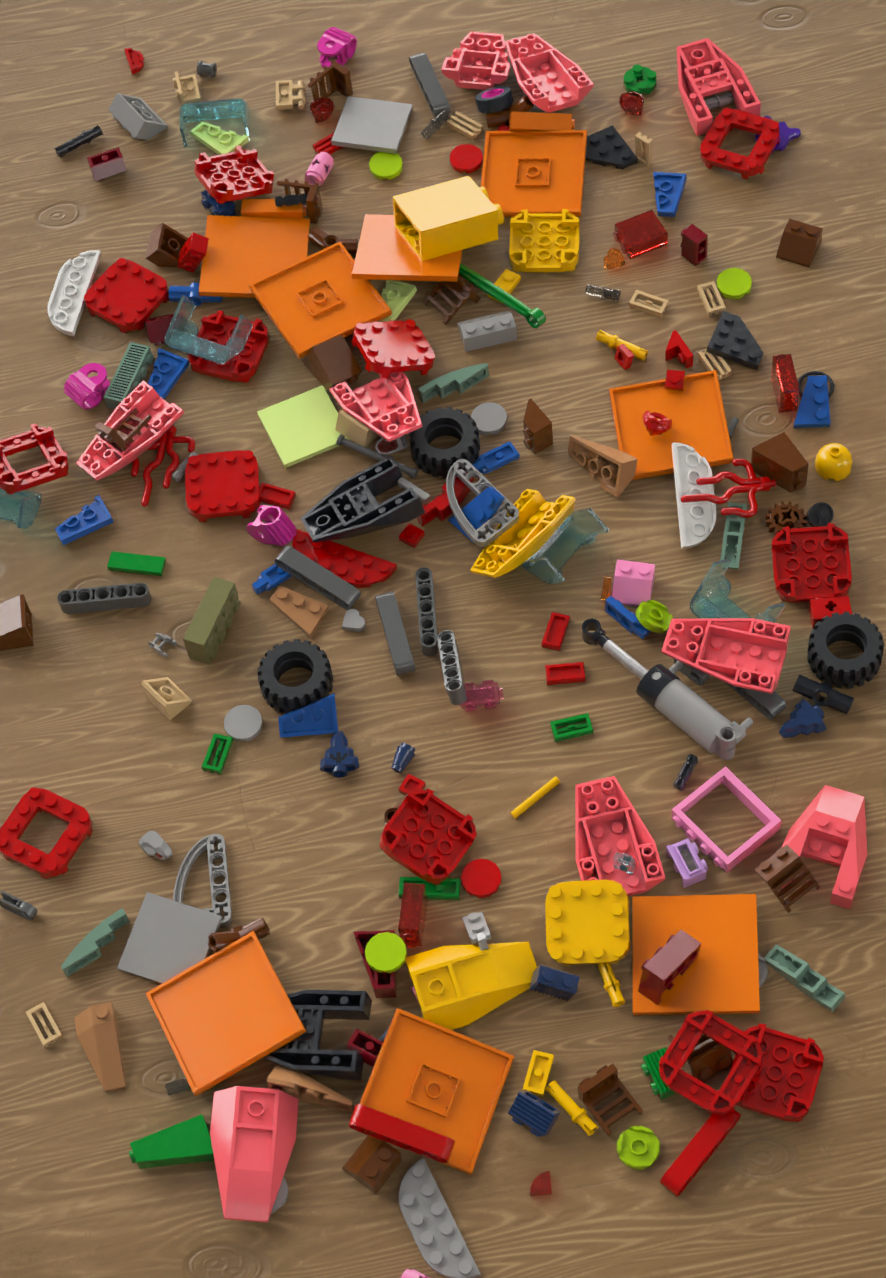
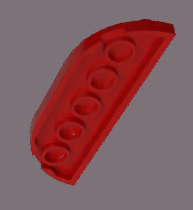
M296 529V535L292 540V546L295 550L355 588H367L380 581L382 583L390 578L397 569V564L330 540L314 543L309 533Z

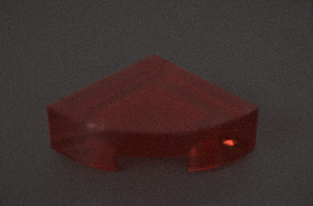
M550 1171L539 1174L533 1180L530 1196L552 1194Z

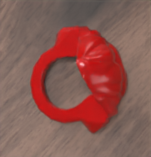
M647 410L643 414V422L650 436L662 435L672 427V420H668L667 417L660 413H650Z

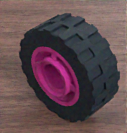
M508 86L492 87L475 96L478 111L481 113L498 112L506 109L514 102L511 88Z

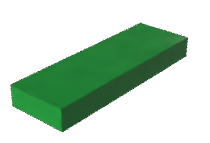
M111 551L107 568L111 571L162 576L166 558Z
M400 877L398 896L404 899L460 900L461 880L447 878L440 884L434 885L420 877Z

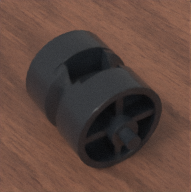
M818 502L808 509L806 519L812 527L827 526L833 520L834 512L829 504Z

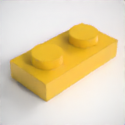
M505 269L494 285L499 286L510 294L521 281V275ZM488 295L489 298H491V299H493V300H495V301H498V300H496L495 298H493V297H491L490 295Z
M533 1050L522 1090H528L534 1095L544 1097L554 1055Z

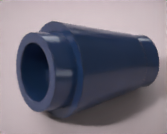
M401 743L400 746H397L391 769L402 773L415 756V748L406 743Z

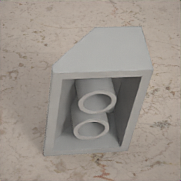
M117 93L108 109L113 114V118L120 121L122 127L128 130L136 140H149L168 127L140 97Z
M510 311L457 322L465 352L517 340L516 325Z

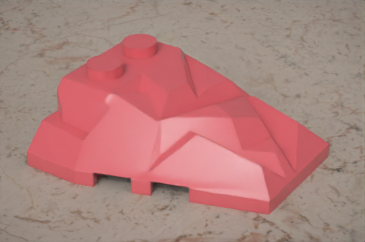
M471 31L460 42L459 49L455 48L451 57L447 56L444 60L442 74L448 79H453L456 86L460 88L486 90L495 87V84H501L507 80L510 71L503 34Z

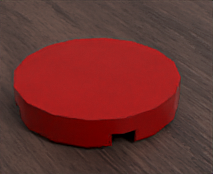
M472 144L456 146L449 155L450 165L457 172L472 173L482 165V151Z
M488 859L472 860L466 864L461 874L464 890L467 894L477 898H486L495 894L502 880L500 869L494 862Z

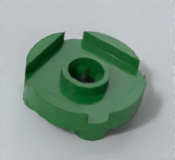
M639 64L634 65L624 74L625 90L635 96H641V93H646V95L651 93L656 88V72Z

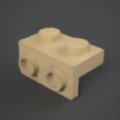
M175 71L176 78H173L174 87L178 88V90H175L177 100H181L182 106L200 103L201 98L196 75L179 77L178 71Z

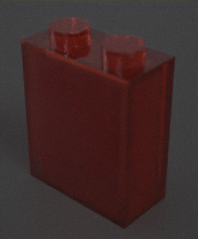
M653 210L615 224L614 239L620 243L622 252L627 254L630 260L668 245V233Z
M791 354L773 356L771 381L779 413L797 411L799 386Z
M404 883L398 930L400 938H402L406 947L422 946L428 903L425 884Z

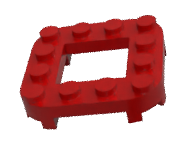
M724 108L715 118L700 145L701 160L705 163V167L709 169L712 166L740 173L742 174V179H749V176L757 174L761 175L765 171L764 166L776 144L779 145L780 143L779 123L772 119L737 109ZM737 128L760 135L748 157L720 149L729 131Z
M31 424L30 431L0 440V487L7 494L11 495L68 475L67 453L62 450L50 426L45 428L38 427L37 424ZM39 447L47 464L16 473L6 459L7 456Z
M32 787L23 795L0 829V853L6 860L9 861L10 859L40 874L44 879H49V877H54L61 873L64 875L68 871L67 865L85 838L91 836L93 832L92 820L87 810L82 806L47 789ZM43 811L69 824L49 854L19 840L37 812L41 813Z
M710 1010L696 1011L686 1016L683 1025L664 1056L661 1057L659 1073L663 1083L672 1091L711 1114L726 1115L737 1106L762 1062V1050L758 1040L753 1035L746 1034L714 1015V1012ZM703 1034L739 1055V1058L718 1091L682 1070Z

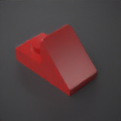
M674 330L666 347L665 361L677 357L678 361L683 363L687 369L693 366V354L678 332Z

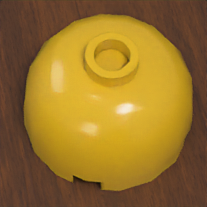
M830 443L823 446L818 451L815 459V470L819 476L826 480L830 478L835 479L834 481H839L846 478L850 474L853 465L852 455L849 450L838 443Z

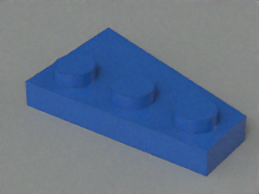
M653 172L658 216L675 217L687 176L682 173Z
M159 348L157 360L154 362V370L148 384L154 388L161 398L165 399L190 363L189 360Z
M827 375L808 376L793 428L830 427Z
M487 487L461 510L470 524L477 530L495 515L505 497L495 488ZM455 516L448 520L474 543L461 528Z
M100 495L94 498L95 501L89 506L86 504L82 507V511L79 514L69 517L55 528L63 545L113 523V519Z
M335 693L279 716L280 738L330 734L339 731Z

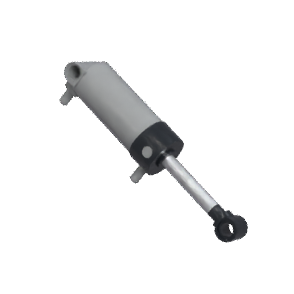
M591 618L583 622L582 638L585 643L601 646L641 679L637 686V695L654 709L661 712L709 753H715L724 760L734 757L736 745L746 736L745 731L753 724L751 718L748 717L742 724L738 725L735 721L731 722L675 675L683 667L682 662L677 661L669 669L663 664H657L648 671L606 636V632L601 628L598 620Z

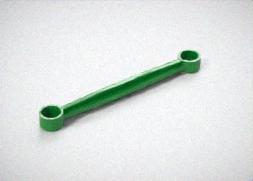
M460 264L459 274L463 278L526 317L531 327L536 329L546 322V317L542 310L539 308H529L499 286L494 285L480 274Z

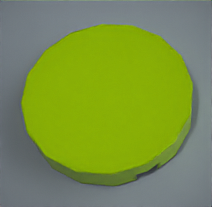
M378 152L373 155L369 162L370 173L380 180H383V178L393 179L403 169L402 158L399 154Z
M729 268L718 275L716 286L718 291L723 294V297L741 299L750 292L752 280L746 271L739 268Z
M654 600L641 602L636 610L638 621L645 628L656 633L668 631L671 619H673L672 614L667 612L668 608Z
M379 933L373 936L366 945V961L376 972L393 973L400 969L406 960V945L402 938L394 933Z
M633 1126L620 1135L617 1141V1153L620 1160L627 1167L634 1170H643L651 1167L657 1161L660 1154V1142L651 1129L644 1126Z

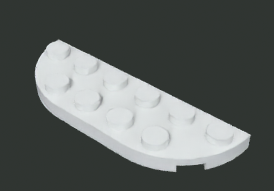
M94 250L80 253V256L73 260L69 259L64 263L58 273L47 309L51 323L63 334L75 335L85 305L84 295L92 285L101 258V251Z
M673 442L671 447L681 549H687L699 545L711 533L716 522V504L709 501L683 503L681 502V497L694 494L715 495L714 484L698 485L696 483L698 478L713 477L705 457L694 451L693 447Z

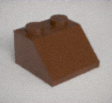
M789 219L783 231L776 258L810 267L822 242L823 228Z
M162 223L150 233L145 259L159 267H177L180 250L188 238Z
M529 399L523 420L525 439L523 442L528 450L531 449L534 454H537L553 444L552 422L536 403Z
M367 1136L342 1167V1170L376 1195L402 1162L400 1152L387 1142Z

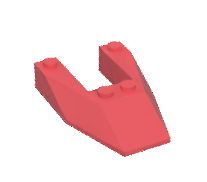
M709 38L676 47L678 87L696 136L707 133L713 123V116L703 99L706 96L723 91L731 92L733 94L731 97H734V104L737 110L760 116L761 103L742 67Z
M825 785L789 829L782 847L787 844L800 858L805 856L840 867L830 903L847 909L851 908L867 858L864 796ZM794 878L781 888L783 889L784 887H786L789 883H791L794 880Z

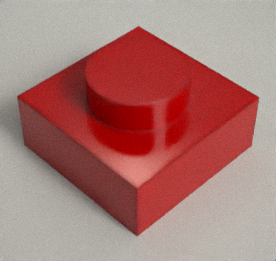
M621 344L617 348L614 359L624 370H627L631 367L634 355L624 344Z
M667 370L665 389L683 391L685 371Z
M409 523L399 535V540L415 548L425 536V532Z
M408 773L398 789L399 793L406 795L412 790H423L426 782Z

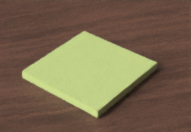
M323 385L257 411L258 417L285 468L339 446L336 444V441L341 433L335 430L338 412Z

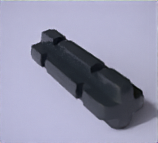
M298 194L285 195L283 198L282 196H276L275 205L280 207L283 204L285 206L299 205V203L307 204L308 194H300L301 196H298Z
M693 754L687 756L686 762H684L678 778L674 782V788L681 791L684 790L686 782H688L698 762L697 756Z

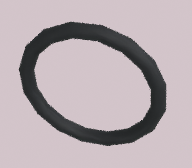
M810 371L803 374L797 381L798 394L801 397L803 395L800 385L805 377L827 374L820 371ZM827 375V380L830 382L831 386L830 392L828 393V397L830 398V396L834 392L835 386L833 380L830 378L829 375Z

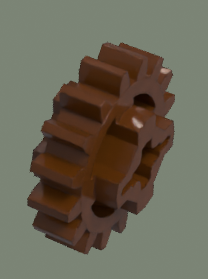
M781 501L780 506L775 503L774 509L769 508L768 514H766V527H769L768 532H774L775 537L782 528L789 526V529L805 528L807 515L804 514V509H798V504L792 506L791 501L788 502V505H785L783 501Z

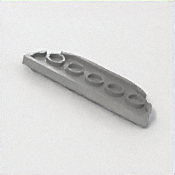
M422 1158L407 1171L399 1190V1204L408 1228L423 1259L437 1274L449 1278H477L481 1276L425 1159Z

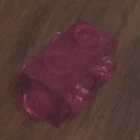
M485 680L479 685H475L474 682L465 683L467 700L460 704L462 709H466V711H476L477 707L485 706V709L497 708V705L501 704V699H504L503 688L499 687L497 682L494 683V680Z

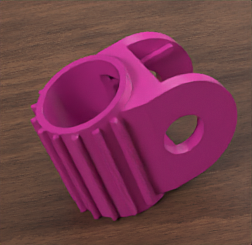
M336 27L328 28L317 43L318 51L321 53V66L323 68L325 66L329 67L331 65V62L328 60L330 57H336V62L343 66L355 53L357 46L356 36Z
M89 363L68 377L64 385V393L84 410L96 407L104 399V395L110 385L107 379V371L99 363ZM92 372H96L98 374L97 376L88 378V375Z
M261 505L258 508L257 518L246 527L247 532L257 541L270 545L276 544V546L290 543L297 531L295 525L279 506Z

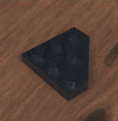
M613 125L587 136L586 160L593 161V164L602 166L609 164L616 166L618 169H625L638 163V158Z
M723 311L706 352L757 370L763 356V351L741 317Z

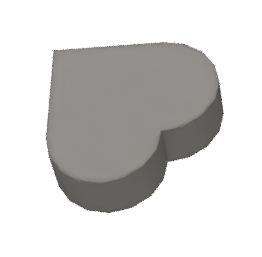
M356 609L346 611L342 629L355 632L363 631L366 624Z

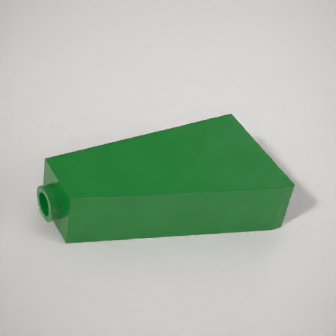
M203 1114L130 1143L132 1150L128 1151L132 1163H137L140 1169L214 1161L210 1132Z

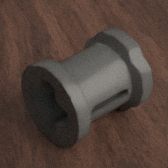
M198 62L197 75H210L213 78L216 76V63Z

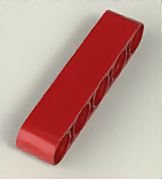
M360 1104L355 1105L348 1125L355 1131L441 1163L449 1162L455 1141L447 1136Z
M734 1109L726 1115L712 1114L660 1180V1184L678 1197L734 1128L741 1114Z

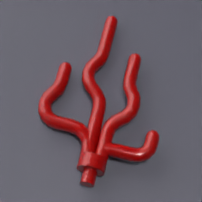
M174 425L147 449H158L156 459L143 472V479L145 481L141 501L143 507L148 506L152 490L150 474L162 463L165 450L172 458V463L166 469L162 484L164 489L169 488L172 473L179 465V456L173 450V444L187 443L189 453L195 450L194 439L189 436H176L177 429ZM138 458L132 461V477L138 475L140 465Z
M734 459L732 464L734 466H743L749 479H743L732 472L724 471L713 477L698 478L696 483L698 485L719 483L723 479H730L741 486L730 487L721 497L712 494L683 495L681 502L709 501L714 504H723L733 494L748 492L750 510L746 511L731 507L721 509L720 513L723 516L737 515L742 518H750L758 511L755 494L759 491H769L771 487L776 486V481L770 480L768 476L756 478L753 466L748 460Z

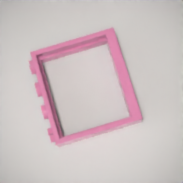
M726 766L672 809V820L676 823V826L678 828L681 827L685 831L686 836L692 842L695 841L699 845L700 850L705 855H709L713 859L714 864L726 873L781 828V820ZM721 783L766 825L729 856L684 814Z

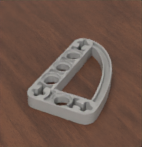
M459 459L450 467L446 479L450 507L461 528L477 546L485 547L519 521L518 509L505 497L504 504L499 507L495 513L496 515L475 530L463 514L454 493L456 477L477 496L487 487H493L503 497L505 496L469 461ZM459 467H465L466 472L463 469L459 470ZM472 477L479 478L477 483H471L469 480ZM507 512H508L510 515L514 514V517H512V516H509V517H508V516H507ZM494 523L502 525L498 530L492 529L491 526Z
M211 834L199 840L184 858L176 878L173 901L183 903V894L189 872L199 855L207 849L212 908L201 910L221 916L220 908H224L226 916L220 923L219 928L231 924L233 918L227 851L224 837L220 834ZM215 841H219V843H218V850H219V852H216V851H215V847H214ZM216 858L223 859V863L219 866L212 864ZM217 876L225 877L224 882L221 884H216L214 880ZM219 894L227 896L224 902H217L216 897Z

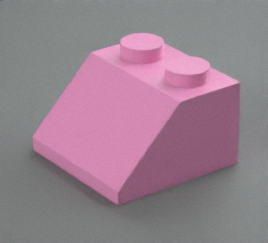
M617 559L612 597L615 600H619L623 605L638 607L643 601L651 600L655 578V564Z

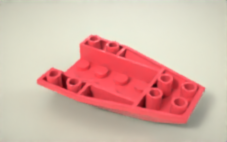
M535 33L505 41L518 85L531 102L546 113L578 105L594 87L592 81L579 65Z
M403 372L389 373L388 378H381L382 374H379V379L373 380L354 390H351L346 382L329 388L330 393L345 412L388 442L422 427L409 380Z
M142 381L116 407L105 425L115 430L136 408L139 412L135 416L144 419L149 414L152 417L147 422L149 426L147 428L143 426L139 430L141 434H136L132 438L134 440L133 443L128 442L125 445L127 448L125 451L111 445L107 441H103L96 435L76 464L95 480L105 478L142 455L183 416L184 411L174 403L169 404L157 394L153 387ZM132 420L128 423L134 427L139 425ZM125 428L121 430V432L127 435L131 433V431Z
M754 618L671 619L661 653L733 686L772 694L777 688L787 654L791 626Z
M615 776L575 785L576 865L581 881L612 880L620 883L628 896L645 893L664 881L666 877L655 841ZM622 863L629 865L627 872L620 870Z
M234 1086L214 1092L210 1137L224 1219L268 1223L296 1141L299 1099L279 1089Z

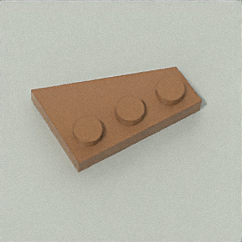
M278 585L270 598V603L284 616L290 618L309 638L313 636L329 610L328 605L281 585Z

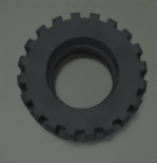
M438 407L434 411L432 409L427 411L426 415L422 414L420 416L422 427L409 434L413 461L416 462V466L419 469H423V472L428 475L431 473L433 477L443 476V478H447L450 467L457 460L465 459L474 464L475 460L479 457L480 438L474 419H471L469 414H463L462 410L457 408L453 410L452 407H446V409ZM440 436H453L460 440L456 446L449 449H437L429 445Z
M837 612L833 613L831 617L825 616L822 618V622L816 623L814 630L810 633L807 651L810 669L813 673H816L818 679H824L825 683L834 684L836 688L841 689L842 686H847V689L854 688V685L860 687L865 684V680L867 682L871 681L879 671L884 651L883 636L881 632H878V627L874 623L870 624V619L867 617L863 619L857 613L852 615L849 612H843V614ZM837 641H849L858 645L863 654L855 659L844 660L834 656L827 647Z
M294 639L293 642H289V640L283 641L281 645H274L273 650L269 649L265 653L266 658L263 657L260 660L257 674L263 698L267 700V704L270 707H275V710L280 713L285 711V714L318 701L329 696V692L332 691L333 674L327 654L324 650H320L318 645H311L310 641L304 640V642H300V639ZM292 668H305L313 673L311 678L300 686L288 687L278 682L282 674Z

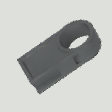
M684 663L683 667L679 670L698 685H703L710 678V675Z
M1 891L3 898L0 899V906L28 920L34 919L38 912L34 906Z

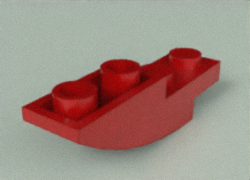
M456 477L454 493L460 505L470 489ZM474 477L470 478L469 481L473 483ZM446 483L441 487L442 495L435 497L432 502L423 506L425 513L417 517L418 523L422 527L436 517L443 521L453 513L447 496Z

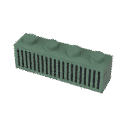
M133 342L129 343L104 395L107 408L115 410L124 398L146 377L147 368L153 362L150 346Z

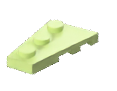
M201 122L190 131L192 137L218 155L235 152V146H244L250 141L247 135L243 134V136H240L231 130L229 132L224 131L220 127L206 122Z
M386 280V286L382 291V298L392 310V315L378 322L395 321L417 292L416 286L399 280Z

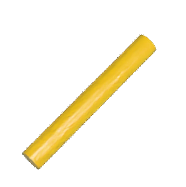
M556 776L510 812L511 816L516 819L557 786L560 780Z

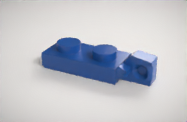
M509 441L480 455L479 459L472 465L481 474H487L520 458V454Z
M274 564L260 573V576L257 578L258 581L252 584L253 591L258 595L265 590H272L291 578L292 575Z
M612 596L606 599L605 612L631 634L634 632L641 639L650 634V630L645 628L638 621L636 615L627 610L619 600H615Z

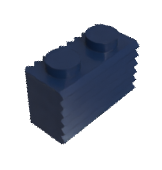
M540 964L533 972L530 990L542 992V994L546 993V995L554 996V998L558 997V999L561 998L567 1002L577 992L579 976Z
M522 1090L518 1093L508 1112L513 1117L512 1120L515 1123L527 1125L531 1128L530 1132L539 1137L542 1135L546 1136L551 1132L561 1113L560 1110H557L528 1090Z

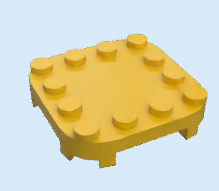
M528 209L521 210V213L514 218H511L509 259L513 270L516 272H565L575 270L579 260L580 228L578 217L569 213L568 209H562V213L528 214Z
M612 880L561 882L549 888L545 901L546 945L548 953L556 962L564 966L616 964L626 956L627 952L630 951L631 945L629 898L622 885Z

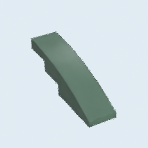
M483 363L465 367L428 382L418 388L419 400L424 404L436 395L443 399L455 390L462 394L489 376L488 364Z
M728 502V508L734 507L747 510V504ZM737 515L726 516L719 567L739 569L745 518Z
M123 908L102 921L73 949L61 965L66 977L102 956L99 949L115 940L116 937L113 932L130 922Z
M776 944L764 957L765 962L782 977L831 1012L846 998L844 992L827 982V978L810 969L807 962Z

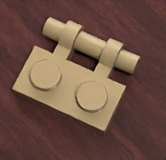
M292 80L276 81L277 110L293 109V104H297L298 109H304L306 104V97L304 96L306 86L304 81L299 80L298 84L294 85Z

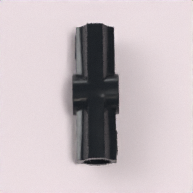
M800 674L792 690L812 699L818 706H828L844 714L849 712L854 700L853 697L834 690L828 683H818ZM819 692L826 693L827 697L821 696Z

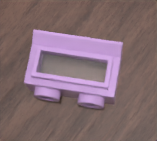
M689 838L666 846V856L672 858L675 872L680 873L683 888L705 880L706 871L708 870L705 860H700L697 855L699 854L695 842L691 843Z

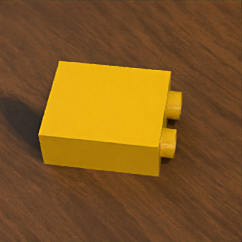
M469 176L393 196L394 226L421 261L498 240V225L504 222L503 211L498 203L492 204L485 187H478Z

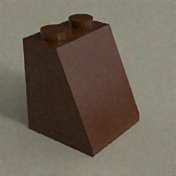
M342 335L312 347L302 360L304 365L327 391H329V388L343 382H349V384L356 382L359 379L358 376L362 373L359 364Z
M785 432L752 448L751 465L756 474L762 477L768 476L770 480L776 481V485L790 493L800 490L806 485L809 464Z
M24 594L0 603V651L34 646L32 613Z

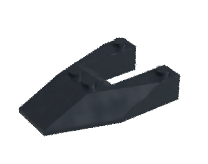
M392 455L340 483L300 518L314 543L356 537L409 522L425 513L419 497L412 487L381 504H378L374 498L397 486L398 480L403 477Z
M302 990L288 994L306 1033L264 1056L263 1059L294 1071L341 1080H361L364 1059L358 1051L319 1049L324 1019L370 1020L372 999L366 991Z

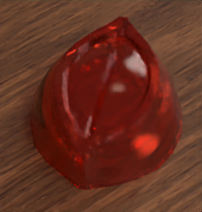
M637 92L623 93L620 96L619 105L625 113L641 116L644 98Z
M318 98L311 102L310 111L315 119V123L324 122L331 117L335 105L330 98Z

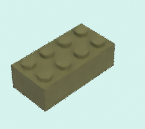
M213 577L183 638L189 658L210 664L212 659L217 656L218 646L220 642L224 641L225 632L232 625L233 615L235 611L239 610L241 604L235 583Z

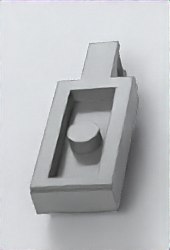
M471 913L468 916L462 917L471 944L478 943L480 950L489 949L487 940L492 938L483 913Z

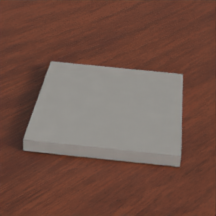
M348 96L331 144L334 146L397 154L413 110V104Z
M147 892L117 969L162 984L208 957L210 952L208 937L211 933L218 931L223 917Z

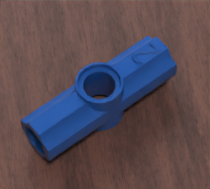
M197 282L191 283L189 286H169L170 301L188 302L193 306H199L202 302L221 303L223 297L199 296L200 283Z

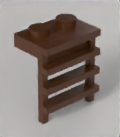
M334 60L331 61L329 67H324L322 73L318 72L315 79L313 77L310 78V83L307 84L312 90L314 103L311 105V108L313 109L336 90L346 97L353 95L349 69ZM317 82H318V84H319V90H320V96H321V97H319V91H318Z
M289 179L277 181V186H284L286 195H291L290 187L294 188L295 194H298V196H301L300 188L304 189V192L308 194L307 204H304V206H307L310 223L317 224L318 218L322 216L319 184L315 182L314 185H310L307 181L301 184L298 180H295L293 183L289 182Z
M459 274L458 282L441 281L437 287L434 286V290L430 295L427 294L423 304L427 306L431 301L447 316L443 320V323L447 324L469 298L475 303L481 298L476 294L478 290L471 284L467 286L465 284L467 280ZM444 285L461 300L457 305L440 291ZM437 293L454 308L450 313L433 299Z
M135 408L115 430L101 422L95 428L98 430L97 435L103 441H107L111 445L125 451L127 449L125 445L128 442H134L132 438L136 434H141L139 430L143 426L146 428L149 426L147 422L152 417L149 414L144 419L135 416L139 412ZM132 420L139 425L134 427L128 423ZM125 428L131 431V433L127 435L121 432V430Z
M787 844L754 869L768 884L788 913L792 911L789 907L814 887L817 890L821 888L807 869V866L802 862L800 856ZM804 871L801 875H799L796 879H794L791 883H789L786 887H784L782 890L778 892V890L781 887H783L786 883L792 880L800 872ZM809 879V881L806 884H804L802 887H800L797 891H795L792 895H790L787 899L784 900L786 896H788L791 892H793L796 888H798L800 885H802L805 881Z
M703 1034L688 1058L687 1063L689 1064L692 1076L700 1081H704L731 1066L733 1059L729 1049ZM670 1035L668 1036V1039L672 1043L675 1037Z
M614 1064L608 1067L603 1066L597 1071L595 1076L585 1078L579 1084V1099L582 1100L587 1110L591 1112L593 1118L608 1136L612 1134L608 1127L636 1109L639 1115L643 1113V1110L619 1080L618 1070ZM619 1089L624 1093L598 1112L593 1108ZM627 1099L630 1101L631 1104L606 1122H603L602 1116Z

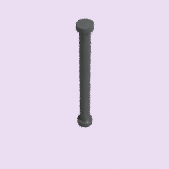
M340 434L336 441V444L339 446L344 445L379 462L387 458L346 439L344 435ZM395 461L401 472L410 475L412 479L416 478L419 469H412Z

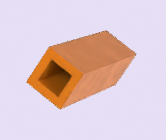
M511 112L509 131L574 130L575 119H572V114Z
M242 199L241 216L305 218L308 215L307 206L301 203L290 206L283 204V206L277 207L275 199Z

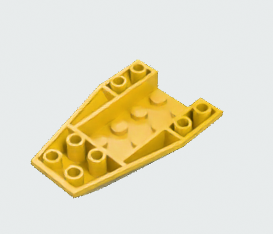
M527 489L522 492L520 498L513 504L519 511V521L484 547L470 571L474 574L496 578L523 564L551 538L573 512L576 499L571 496L562 495L556 500V503L546 502L539 491ZM507 512V516H508V517H509V516L514 517V514L510 515V514ZM498 524L495 530L500 529L502 525Z
M529 942L488 944L489 949L480 950L478 944L442 946L406 957L405 964L414 985L422 1011V1018L450 1030H455L470 1025L530 989L533 972L537 965Z

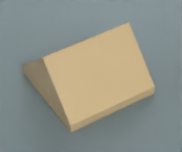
M344 410L339 411L335 430L351 441L367 447L378 436V434Z
M168 677L143 680L141 682L145 697L169 720L174 718L192 702Z

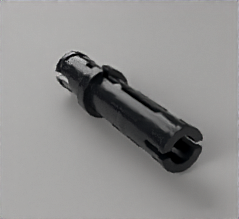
M97 125L86 132H81L77 137L54 149L60 158L86 143H91V140L103 135L100 126Z

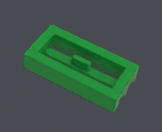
M588 713L550 722L555 742L593 734ZM586 721V723H582V724H578V725H575V724H574V723H579V722ZM569 725L568 727L556 729L557 727Z
M213 734L202 764L203 771L210 770L212 773L215 771L217 774H222L233 744L232 737ZM220 740L212 765H209L217 741ZM225 741H227L221 759L219 761L218 767H216Z

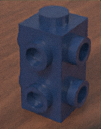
M207 190L201 193L203 199L201 203L206 210H210L211 215L236 216V205L233 201H226L220 204L216 202V199Z

